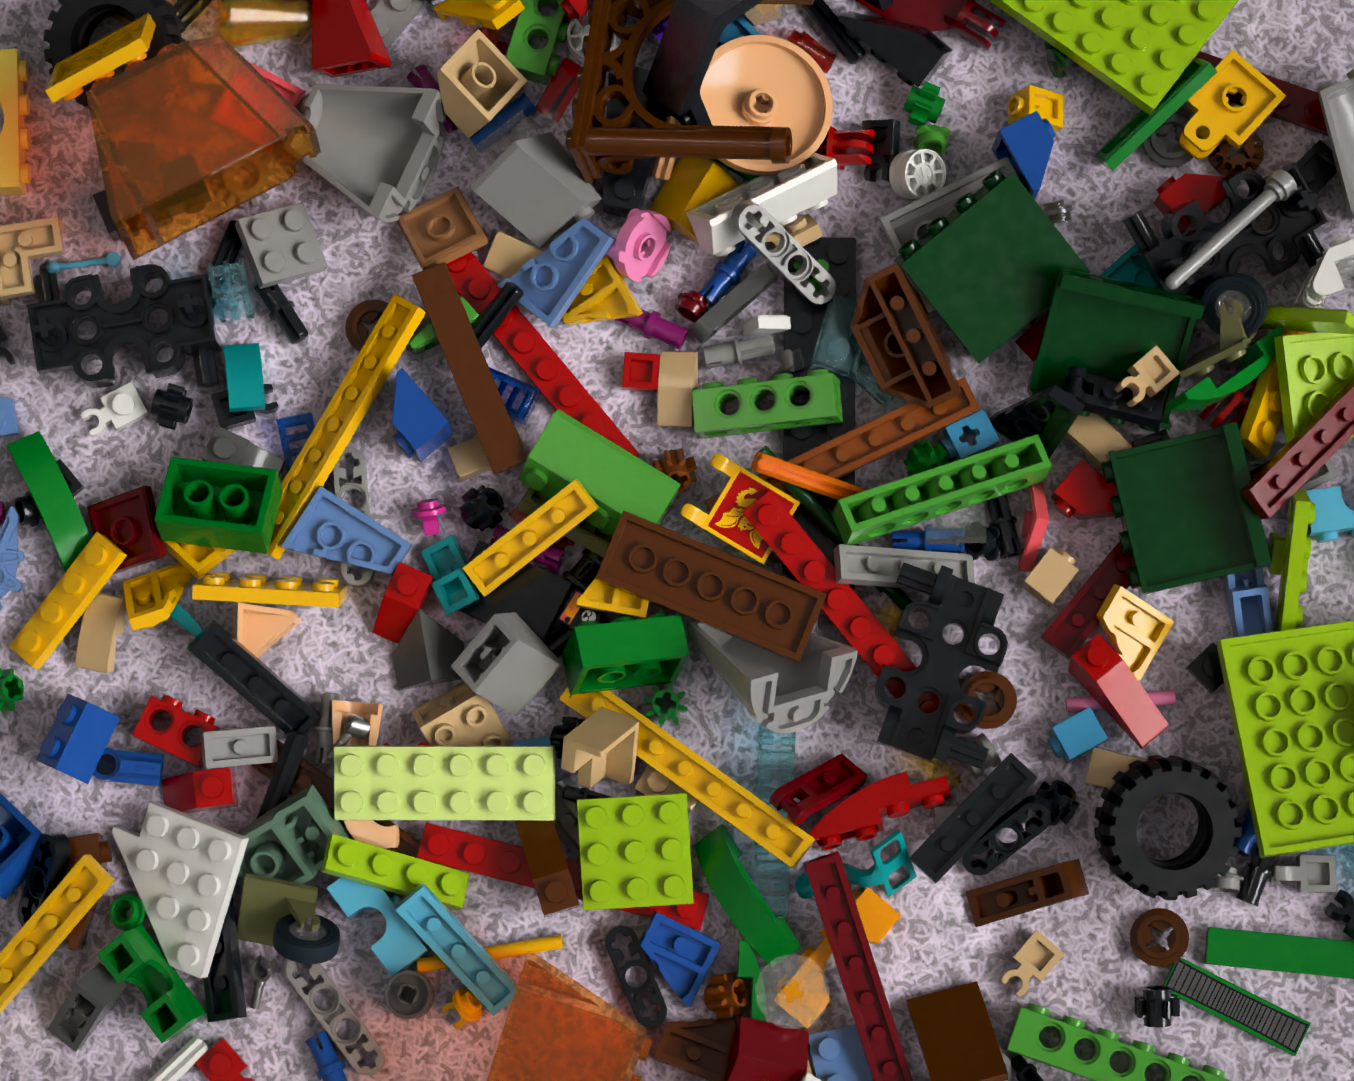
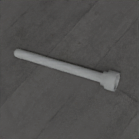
M1277 169L1266 179L1264 191L1166 278V286L1169 289L1178 288L1269 205L1280 200L1286 201L1297 191V184L1294 178L1282 169Z

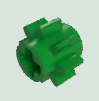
M926 81L921 89L916 86L912 87L903 107L904 111L911 113L908 120L909 123L916 126L925 125L927 121L936 124L946 99L938 96L940 87Z
M925 440V442L915 444L909 450L908 459L904 460L903 463L908 469L907 474L912 476L948 464L950 461L946 457L948 453L941 443L932 447L929 441Z
M0 668V710L2 713L14 711V702L24 698L22 696L24 692L23 681L14 675V669L2 670Z
M669 682L667 689L660 690L654 684V697H644L643 702L652 705V710L647 712L646 717L652 718L656 715L659 718L660 728L663 727L665 720L669 719L675 725H678L679 722L676 716L678 711L683 713L688 711L686 706L679 705V700L683 699L686 695L685 691L675 694L672 691V682ZM664 696L671 697V703L676 705L675 709L669 708L667 714L661 713L660 706L655 704L656 701H663Z

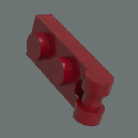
M841 753L776 789L771 795L769 802L777 810L783 809L788 814V820L795 826H799L813 813L864 786L867 774ZM797 797L800 802L797 803L794 798Z

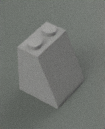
M552 132L514 141L470 185L478 196L539 248L550 245L552 241L583 217L589 219L595 213L593 207L602 199L591 183L585 182L580 169H576L574 161Z

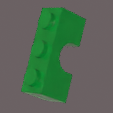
M142 925L121 933L96 954L118 984L127 981L135 985L142 992L147 1002V1008L140 1015L161 1043L180 1035L206 1014L175 969L169 966L166 957Z

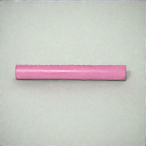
M1174 690L1147 692L1156 706L1176 703ZM1092 696L1065 698L1067 713L1081 712L1091 707L1092 711L1104 710Z

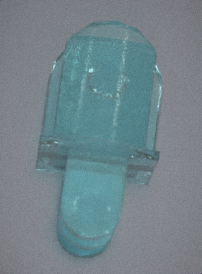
M244 258L239 259L238 263L229 264L228 260L223 261V265L218 266L208 263L212 297L216 301L220 322H227L224 298H228L232 320H241L238 298L241 294L247 319H253L255 313Z

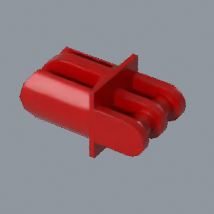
M830 126L824 141L815 153L824 156L826 154L828 157L835 158L837 168L840 170H844V166L872 165V159L868 155L873 153V145L866 141H873L875 132L872 129L838 131Z
M1256 378L1245 385V389L1241 393L1236 391L1226 397L1230 403L1211 422L1210 426L1213 429H1216L1235 407L1241 412L1230 423L1237 422L1239 425L1244 420L1250 403L1244 396L1248 391L1253 395L1256 382L1258 381ZM1221 401L1207 406L1198 416L1204 421L1219 406Z

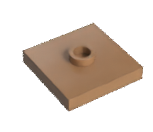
M459 186L413 208L409 213L405 212L399 215V220L397 221L422 270L443 262L448 264L489 243Z

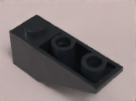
M851 11L840 15L837 19L844 25L845 32L851 38L865 42L871 47L870 52L877 60L882 63H890L898 70V77L910 86L915 84L917 87L924 85L925 81L928 82L952 52L948 45L926 27Z

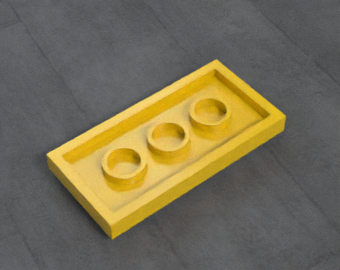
M210 571L208 575L203 576V578L193 584L192 589L193 600L339 608L347 598V585H340L337 578L328 577L317 578V582L305 583L302 582L301 576L283 575L279 580L270 581L266 580L265 574L247 573L244 574V577L235 579L230 578L229 572Z

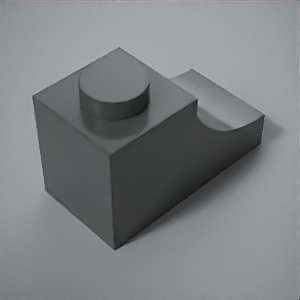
M217 425L201 456L203 461L276 469L279 476L286 464L284 459L265 451L248 439Z
M101 962L98 963L75 984L48 1027V1030L76 1052L83 1046L104 1017L115 1007L128 985L125 982L118 984L107 968Z

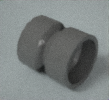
M411 970L400 971L393 975L385 986V1004L397 1017L405 1019L420 1018L428 1013L433 1006L435 1000L434 986L430 979L422 973Z

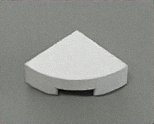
M757 315L743 324V335H770L790 330V317H787V315Z

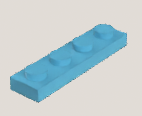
M424 882L396 905L395 910L493 1016L521 993V987Z

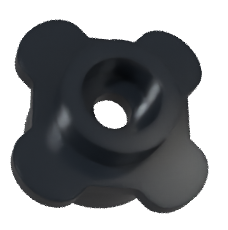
M978 524L972 525L964 540L967 554L973 556V560L985 557L988 561H994L998 557L997 538L1000 535L999 529L994 525H990L988 528H981Z

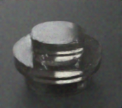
M1064 199L1043 204L1044 213L1053 224L1072 219L1070 211L1073 210V206H1065Z

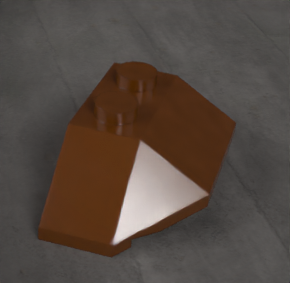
M897 262L865 278L850 328L881 391L927 409L961 394V389L943 345L918 294L899 263Z

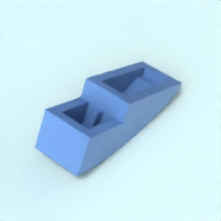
M1263 567L1223 576L1233 636L1241 637L1273 632L1268 586L1264 582Z

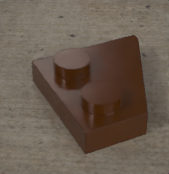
M738 1016L724 1019H699L692 1022H667L653 1059L708 1081H724Z

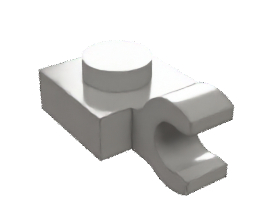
M1336 855L1296 856L1297 866H1274L1271 869V872L1274 874L1273 877L1270 876V882H1297V893L1337 892Z

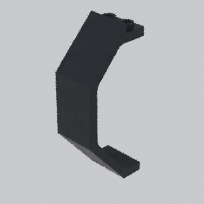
M676 0L642 92L657 102L658 107L665 116L674 117L681 125L713 126L701 99L700 89L717 44L728 24L763 0ZM864 0L881 11L893 4V0Z

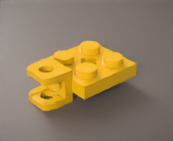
M1234 49L1215 67L1217 73L1184 103L1196 114L1185 126L1179 138V145L1196 160H1202L1209 156L1223 139L1238 150L1286 97L1279 88ZM1239 92L1243 96L1240 100L1243 106H1230L1227 103L1229 99L1226 94L1235 95Z

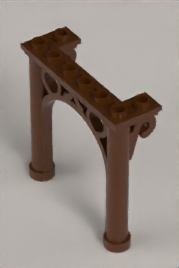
M595 0L594 5L589 6V36H584L583 39L584 65L578 69L577 83L579 93L578 98H574L572 102L573 128L568 130L566 136L567 150L572 153L576 169H580L586 183H593L594 178L600 179L601 169L612 174L629 173L633 169L634 159L648 157L771 160L773 164H789L792 155L791 129L789 127L677 125L654 117L637 99L634 87V68L644 40L661 20L671 14L676 0ZM763 0L759 4L812 5L814 0ZM628 14L640 19L632 27L620 26V23H626ZM614 32L622 42L615 50L610 52ZM606 72L614 74L618 84L609 85L604 88ZM614 98L625 99L629 105L619 117L614 119L604 117L606 104ZM637 117L648 128H632L629 125Z

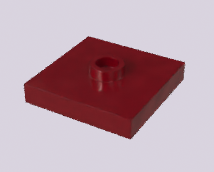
M142 486L87 506L93 536L96 532L103 534L127 555L113 575L167 556L164 541L161 540L154 520L157 509L151 486Z

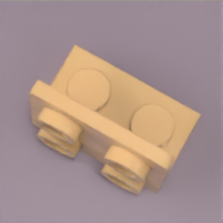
M464 681L411 711L430 746H514L490 702L473 692Z

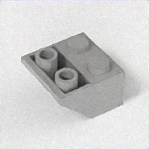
M516 612L494 614L451 667L473 692L517 716L563 663Z

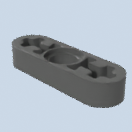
M767 263L762 264L699 318L689 331L701 344L707 342L777 280L778 275Z

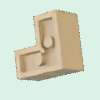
M58 216L0 226V301L4 306L12 305L11 298L35 294L30 260L65 254L62 233H65V227Z
M601 707L564 736L561 769L571 773H575L579 769L577 784L589 789L604 777L630 785L634 781L640 721Z

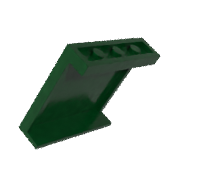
M997 169L990 173L982 181L984 185L974 194L969 192L962 196L954 204L956 209L946 217L942 215L934 219L926 227L928 232L919 240L914 238L906 242L898 250L900 255L894 259V262L899 263L901 268L961 342L965 352L978 364L1049 307L1059 267L1090 273L1014 172L1007 169L1002 171Z
M1059 267L1027 388L1029 397L1053 385H1057L1063 390L1067 388L1068 384L1065 382L1066 370L1071 366H1080L1085 368L1088 373L1122 381L1126 377L1131 376L1127 370L1156 345L1180 372L1185 363L1196 319H1202L1205 308L1204 304L1197 297ZM1180 374L1160 390L1165 392L1162 421L1158 429L1139 424L1140 428L1152 432H1159L1160 428L1171 430L1172 424L1169 421L1171 411H1169L1166 404L1175 398L1181 377ZM1084 390L1086 394H1090V391ZM1081 411L1079 416L1088 417L1091 412ZM1104 416L1106 421L1115 424L1125 423L1123 420Z
M1237 422L1224 424L1220 428L1114 452L1112 450L1108 451L1105 455L1106 461L1101 462L1103 476L1106 483L1112 482L1115 496L1110 497L1111 509L1114 518H1121L1123 532L1118 533L1120 546L1123 554L1129 553L1132 567L1127 568L1128 579L1132 589L1138 588L1139 596L1258 569L1272 564L1262 521L1241 491L1251 481Z

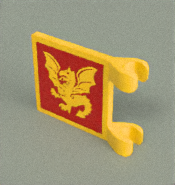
M716 453L710 460V466L729 476V481L709 514H706L692 504L686 503L682 507L680 515L764 565L772 549L741 512L769 489L792 516L800 502L722 454Z

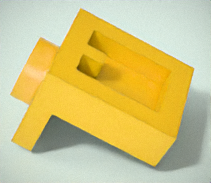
M1029 84L1010 95L1007 104L1008 125L1037 111L1041 119L1046 118L1050 122L1054 132L1062 129L1064 123V95Z

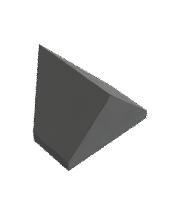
M418 609L392 654L398 691L462 679L452 669L451 665L465 650L464 642L420 609Z

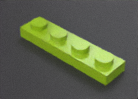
M335 834L328 837L321 868L323 873L408 896L424 882L447 908L456 911L463 908L470 873Z

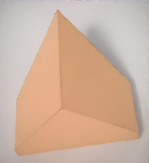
M238 603L237 640L258 658L299 624L301 619L291 610Z

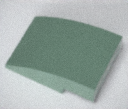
M313 784L269 810L237 833L249 839L236 882L243 890L245 875L249 873L304 884L315 878L317 872L321 870L330 835L335 834L352 839L340 821L334 820V813Z

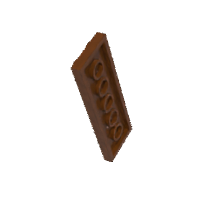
M624 510L595 580L796 663H799L827 596V594Z

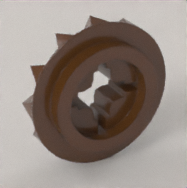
M1255 130L1244 143L1242 152L1245 156L1242 157L1237 154L1227 160L1226 158L1231 147L1228 145L1229 142L1223 139L1208 156L1212 167L1225 177L1239 171H1256L1264 157L1263 140L1260 139Z
M367 300L355 306L349 313L345 325L346 336L351 346L357 351H361L369 335L368 329L361 322L374 324L386 309L387 302Z
M983 671L972 675L964 682L961 688L965 694L977 698L979 697L974 692L975 690L978 693L987 695L994 688L998 689L993 701L997 704L996 707L1000 711L988 706L981 722L977 726L981 729H993L1002 726L1012 717L1017 705L1016 692L1011 682L1003 675L992 671ZM959 705L960 712L970 723L973 719L971 709L965 705Z
M1156 908L1142 913L1135 920L1130 931V943L1135 955L1148 966L1164 968L1167 965L1178 962L1187 951L1189 932L1185 922L1178 914L1168 909ZM1150 926L1160 933L1173 929L1166 937L1169 950L1160 944L1151 945L1147 948L1154 939Z

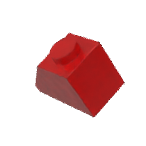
M1185 173L1175 180L1172 176L1156 190L1159 195L1154 205L1165 215L1182 203L1196 200L1204 216H1206L1227 198L1217 182L1224 177ZM1183 216L1177 223L1178 231L1182 235L1189 230V222Z
M1081 459L1051 495V498L1056 501L1053 506L1065 517L1071 518L1073 515L1078 520L1114 517L1110 504V497L1115 496L1112 483H1106L1100 473Z
M399 562L383 596L372 633L399 644L418 609L423 610L433 588L431 585L434 582L433 577Z
M230 767L195 771L162 779L164 805L181 812L193 813L239 807L235 771Z

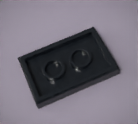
M479 540L468 563L491 545ZM528 563L485 597L477 588L479 600L459 611L485 624L494 614L516 612L543 643L546 644L557 622V618L562 612L575 585Z

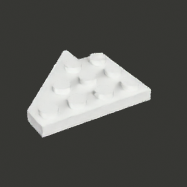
M149 802L140 834L122 826L113 827L112 834L169 966L200 979L206 978L210 971L249 838L161 803Z

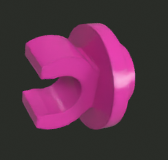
M426 499L417 502V508L411 510V517H422L425 536L439 534L437 515L446 512L447 508L445 504H438V499Z

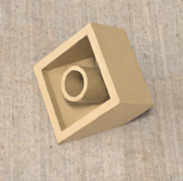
M479 29L436 72L444 113L468 138L489 123L527 82L525 77Z

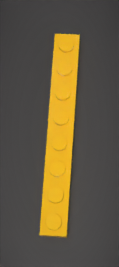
M395 293L281 483L283 494L268 551L270 556L278 560L285 551L281 545L319 487H323L426 314V311Z
M567 687L560 696L559 700L585 719L601 707L639 720L637 757L793 870L815 841L812 836L798 826H795L783 815L612 692L601 691L570 695L569 688Z

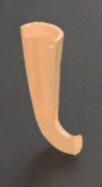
M332 700L333 745L343 733L345 719L350 715H357L365 718L370 723L369 732L364 739L352 736L345 746H377L384 704ZM344 820L347 830L356 841L384 849L397 848L399 846L400 834L398 825L387 827L378 824L375 820Z

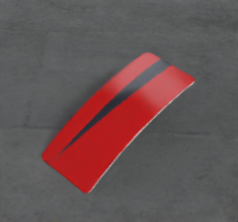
M566 57L564 58L535 107L538 112L559 123L579 88L577 73L579 67L582 66Z

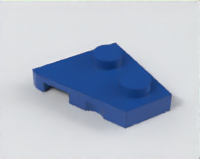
M655 910L638 942L681 1001L690 1007L721 943Z

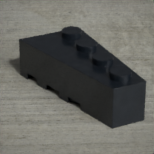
M635 67L634 87L637 99L651 115L665 122L667 116L662 113L657 102L642 92L649 70ZM608 72V86L618 84L616 76ZM623 98L610 100L607 103L606 118L614 119L619 117L629 103ZM637 117L629 125L632 128H648ZM656 157L634 159L632 171L626 174H612L604 171L603 212L627 218L628 213L632 209L638 208L641 210Z

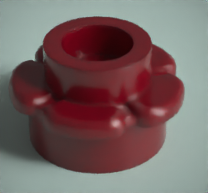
M690 290L689 293L684 292L678 295L679 301L676 303L675 309L687 320L695 323L708 311L706 307L707 300L698 292Z

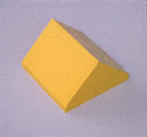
M680 158L672 170L669 180L665 181L648 210L665 216L671 228L698 243L686 212L740 185L714 161L703 158Z

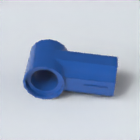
M105 748L101 758L106 755L113 756L116 760V768L109 775L100 774L98 767H96L93 773L97 779L103 782L160 787L164 755Z

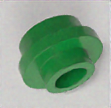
M125 894L112 902L109 916L116 928L128 931L141 925L145 917V907L139 897ZM131 908V914L127 918V912Z

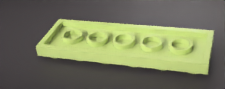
M334 746V820L554 821L555 746Z

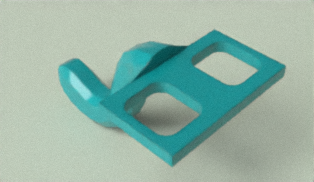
M900 830L895 831L870 849L874 865L864 870L843 863L849 883L863 887L882 885L887 897H890L917 877ZM896 840L898 851L882 862L880 851ZM905 865L907 875L891 887L888 880L890 874ZM804 871L797 878L795 887L798 896L807 899L813 896V892L806 871Z

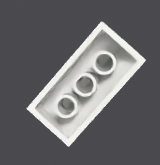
M814 153L803 164H798L781 171L777 175L758 176L687 211V217L701 250L719 257L734 251L736 248L735 244L746 239L734 227L731 218L735 206L741 201L751 200L765 208L781 225L795 221L798 218L796 214L806 209L812 211L828 204V198L838 194L835 158ZM748 212L745 215L747 223L758 230L762 225L753 218L752 213Z

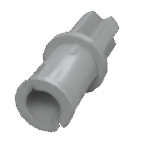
M772 336L738 341V337H735L734 341L703 347L707 369L739 363V366L743 365L742 360L772 355L776 350Z
M327 692L321 696V717L319 718V726L314 728V731L317 732L314 764L326 766L330 764L334 766V760L328 758L326 754L333 747L332 700H343L342 695L338 693Z

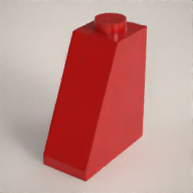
M312 0L313 70L330 77H339L391 67L390 57L366 0Z

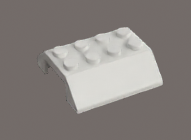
M1350 235L1342 236L1329 243L1330 248L1322 252L1323 256L1316 260L1317 264L1309 269L1310 273L1303 280L1291 307L1321 308L1324 301L1331 294L1345 290L1343 281L1354 278V239H1351Z

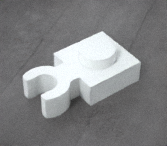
M131 381L101 397L100 399L104 405L103 408L100 410L96 408L87 409L80 416L84 421L92 417L99 419L98 426L89 431L92 437H98L105 433L108 425L111 423L114 424L117 431H120L150 414Z

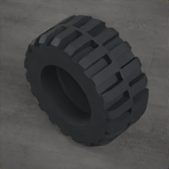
M58 0L62 5L59 11L51 10L48 20L52 21L53 24L51 30H44L43 40L50 43V49L43 51L45 61L53 66L49 70L50 75H52L56 63L89 46L94 29L101 21L111 15L125 13L138 19L149 13L156 24L150 48L145 52L147 57L120 77L108 79L98 85L95 81H92L83 86L84 91L74 98L77 103L109 115L112 113L118 116H129L131 111L142 113L149 110L148 104L151 102L158 105L166 98L163 94L165 89L173 90L179 82L174 79V75L177 70L184 71L186 61L180 58L181 52H187V40L181 38V33L185 31L182 20L176 18L175 14L177 11L170 2L166 0Z
M1160 755L1148 756V761L1136 760L1128 764L1130 770L1125 773L1121 771L1116 773L1112 777L1115 783L1111 789L1104 788L1100 795L1104 799L1102 807H1096L1094 818L1099 820V826L1094 828L1095 839L1100 842L1101 847L1098 850L1103 860L1109 864V869L1133 889L1152 898L1160 896L1164 900H1176L1178 895H1183L1185 898L1197 896V889L1201 887L1209 890L1216 885L1213 878L1218 873L1223 876L1226 875L1230 869L1226 865L1227 860L1230 856L1236 858L1239 847L1234 843L1236 837H1242V826L1236 821V818L1241 814L1238 804L1231 800L1232 792L1227 785L1220 782V778L1213 772L1179 756L1170 755L1168 758H1164ZM1169 793L1179 794L1189 799L1197 810L1198 829L1196 836L1188 849L1179 856L1162 861L1147 856L1138 845L1136 828L1139 817L1144 808L1157 797Z

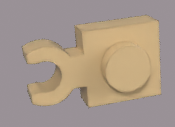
M1156 345L1127 370L1131 376L1119 382L1114 390L1118 393L1125 387L1130 388L1133 392V398L1127 405L1133 407L1143 400L1146 393L1150 398L1154 396L1180 372Z
M1035 930L1012 957L1019 964L1018 968L1005 972L1000 982L1004 985L1011 977L1019 978L1021 987L1015 995L1021 997L1029 989V979L1033 976L1041 982L1064 956V953L1038 930Z

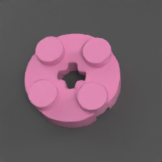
M634 208L628 213L626 222L608 249V255L611 259H614L615 267L619 274L633 281L640 282L642 281L640 278L645 275L652 277L661 269L667 259L671 243L666 241V231L671 232V225L665 216L652 210H640L638 208Z

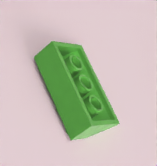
M559 409L555 411L527 457L518 480L549 499L575 479H578L600 507L584 520L613 537L623 510L661 526L681 485Z

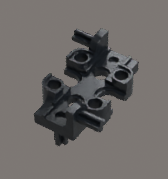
M1295 162L1288 163L1280 169L1285 170L1294 178L1297 184V191L1286 201L1273 202L1265 209L1272 216L1271 226L1267 230H1261L1257 227L1254 219L1212 256V261L1208 266L1200 267L1178 288L1169 289L1165 284L1166 278L1264 191L1266 179L1269 176L1262 178L1259 173L1246 170L1231 173L1217 181L1230 203V212L1227 218L1219 223L1207 220L1196 200L1182 203L1164 215L1161 222V230L1164 237L1157 239L1141 210L1130 214L1122 220L1139 249L1130 255L1134 265L1145 266L1158 289L1197 297L1201 301L1209 284L1221 275L1237 273V265L1240 259L1249 253L1255 254L1263 260L1271 276H1276L1291 268L1298 262L1301 254L1309 268L1317 264L1316 260L1323 256L1322 252L1324 251L1313 230L1328 221L1316 201L1318 198L1317 193L1311 192ZM1241 180L1246 181L1249 186V193L1245 199L1239 195L1237 190ZM1182 216L1189 222V231L1186 235H1182L1177 228L1178 220ZM1277 241L1281 243L1284 249V254L1280 260H1277L1273 255V246ZM1231 292L1224 295L1221 300V305L1223 303L1227 305V297L1229 295H1232L1234 299L1239 300L1237 293Z
M156 264L136 266L130 269V280L133 286L132 294L126 302L121 304H111L104 299L102 284L98 274L83 275L70 279L63 288V299H60L57 273L49 274L46 272L35 276L39 303L29 304L27 309L36 368L40 375L72 370L89 387L103 388L114 386L113 381L116 379L113 356L117 349L129 344L135 345L142 350L144 355L143 363L147 375L154 374L156 378H161L178 373L185 364V354L193 355L197 386L199 388H208L219 384L214 352L223 350L221 339L215 327L209 283L205 274L172 280L163 267ZM154 278L163 280V285L159 291L154 293L146 291V285L150 280ZM82 291H90L91 299L88 303L84 305L75 304L77 294ZM156 309H163L168 313L167 323L159 328L151 326L149 324L150 313ZM86 321H91L97 326L95 336L89 340H83L77 334L79 325ZM165 347L174 349L173 357L169 361H157V354L161 349ZM101 360L102 368L97 374H86V366L90 361Z
M903 562L896 583L929 594L928 601L918 600L906 606L894 635L917 644L921 650L922 659L916 669L908 672L883 664L875 686V695L879 703L888 708L876 743L940 767L945 764L947 757L982 770L989 749L955 737V735L970 733L979 725L986 710L987 702L965 694L960 688L959 676L962 670L973 665L992 672H998L1008 645L1006 635L1002 630L994 626L1004 594L952 575L953 569L943 565L938 573L935 574ZM914 612H922L928 618V627L922 630L913 628L909 622V616ZM951 624L960 627L963 633L961 642L954 645L945 642L942 636L944 627ZM983 637L992 638L997 644V652L993 655H985L979 649V640ZM887 681H899L903 685L904 694L900 698L889 697L884 690V684ZM926 692L934 694L938 699V708L931 713H925L920 710L917 703L918 697ZM959 705L969 707L973 714L972 721L967 724L959 723L954 718V708Z

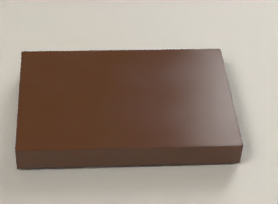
M977 981L906 1000L931 1081L1008 1080V1072Z

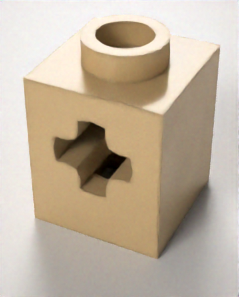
M1050 548L1021 586L1050 608L1079 571L1074 566L1076 560L1062 549H1058L1056 552Z

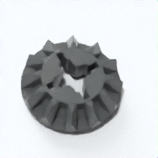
M1174 112L1143 142V149L1149 155L1150 161L1161 164L1163 168H1178L1191 161L1193 156L1179 144H1174L1169 153L1166 152V142L1160 138L1161 136L1167 137L1174 127L1175 140L1179 141L1190 118L1181 113Z

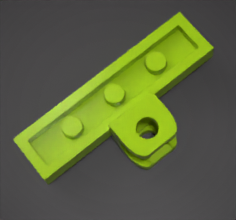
M1298 489L1290 497L1286 537L1282 538L1278 533L1269 534L1268 549L1272 564L1267 567L1270 574L1281 575L1275 622L1277 631L1296 629V627H1301L1303 622V606L1299 605L1300 593H1305L1307 588L1308 559L1311 555V537L1307 536L1308 524H1314L1316 513L1315 503L1310 501L1306 490Z

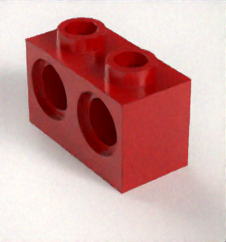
M163 694L161 700L151 696L132 736L202 769V745L200 743L197 746H188L186 735L189 730L196 727L201 728L203 732L221 730L213 725L216 718L197 709L194 715H191L181 710L182 702ZM159 713H169L171 717L169 727L163 731L155 730L153 725L154 718Z

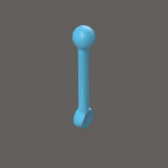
M111 252L103 258L64 263L49 261L46 265V270L48 273H58L59 270L104 264L116 267L120 264L121 258L118 253Z

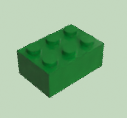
M171 457L154 519L161 540L268 554L283 494L278 471L276 469Z
M664 612L634 620L633 617H621L611 623L599 624L597 621L582 622L574 627L562 653L570 695L651 686L654 684H668L669 682L675 683L690 656L681 614L669 616L668 613Z

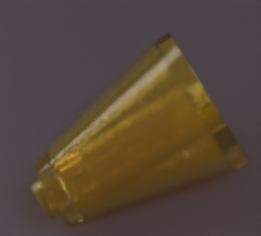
M218 0L220 8L219 18H217V36L220 49L228 50L306 35L307 28H312V7H307V0H295L287 4L282 3L281 0Z

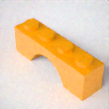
M867 887L862 893L855 889L853 896L868 942L877 945L901 917V914L870 888ZM824 928L819 933L824 939L818 947L814 949L809 945L796 960V963L801 967L791 978L785 974L772 989L777 994L773 1002L805 1029L810 1027L831 1001L823 980L825 964L832 953Z

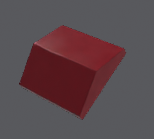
M738 1016L724 1081H801L807 1072L809 1031Z

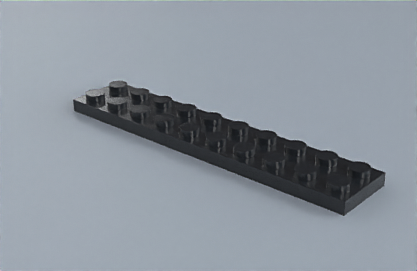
M820 237L803 246L816 261L824 259L829 264L827 272L835 280L836 290L828 302L823 304L813 303L804 297L784 277V315L790 317L791 329L784 331V350L790 349L794 351L800 348L804 361L802 369L790 372L789 374H793L794 378L807 376L808 371L815 369H827L829 373H833L840 380L843 422L783 429V460L785 461L791 460L855 429V336L850 325L856 309V238ZM795 255L789 260L788 271L790 273L797 272L794 268L795 262L803 264L801 255ZM806 390L799 392L795 397V406L805 405L810 399V392ZM855 471L839 478V480L855 485ZM811 491L810 493L832 515L838 500ZM800 503L793 514V518L835 567L834 548L839 544ZM782 563V576L798 582ZM849 584V586L853 590H855V585Z

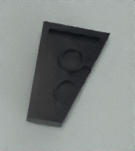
M1053 385L994 413L989 420L996 431L1012 442L1038 434L1050 459L1085 405L1077 400L1071 392Z

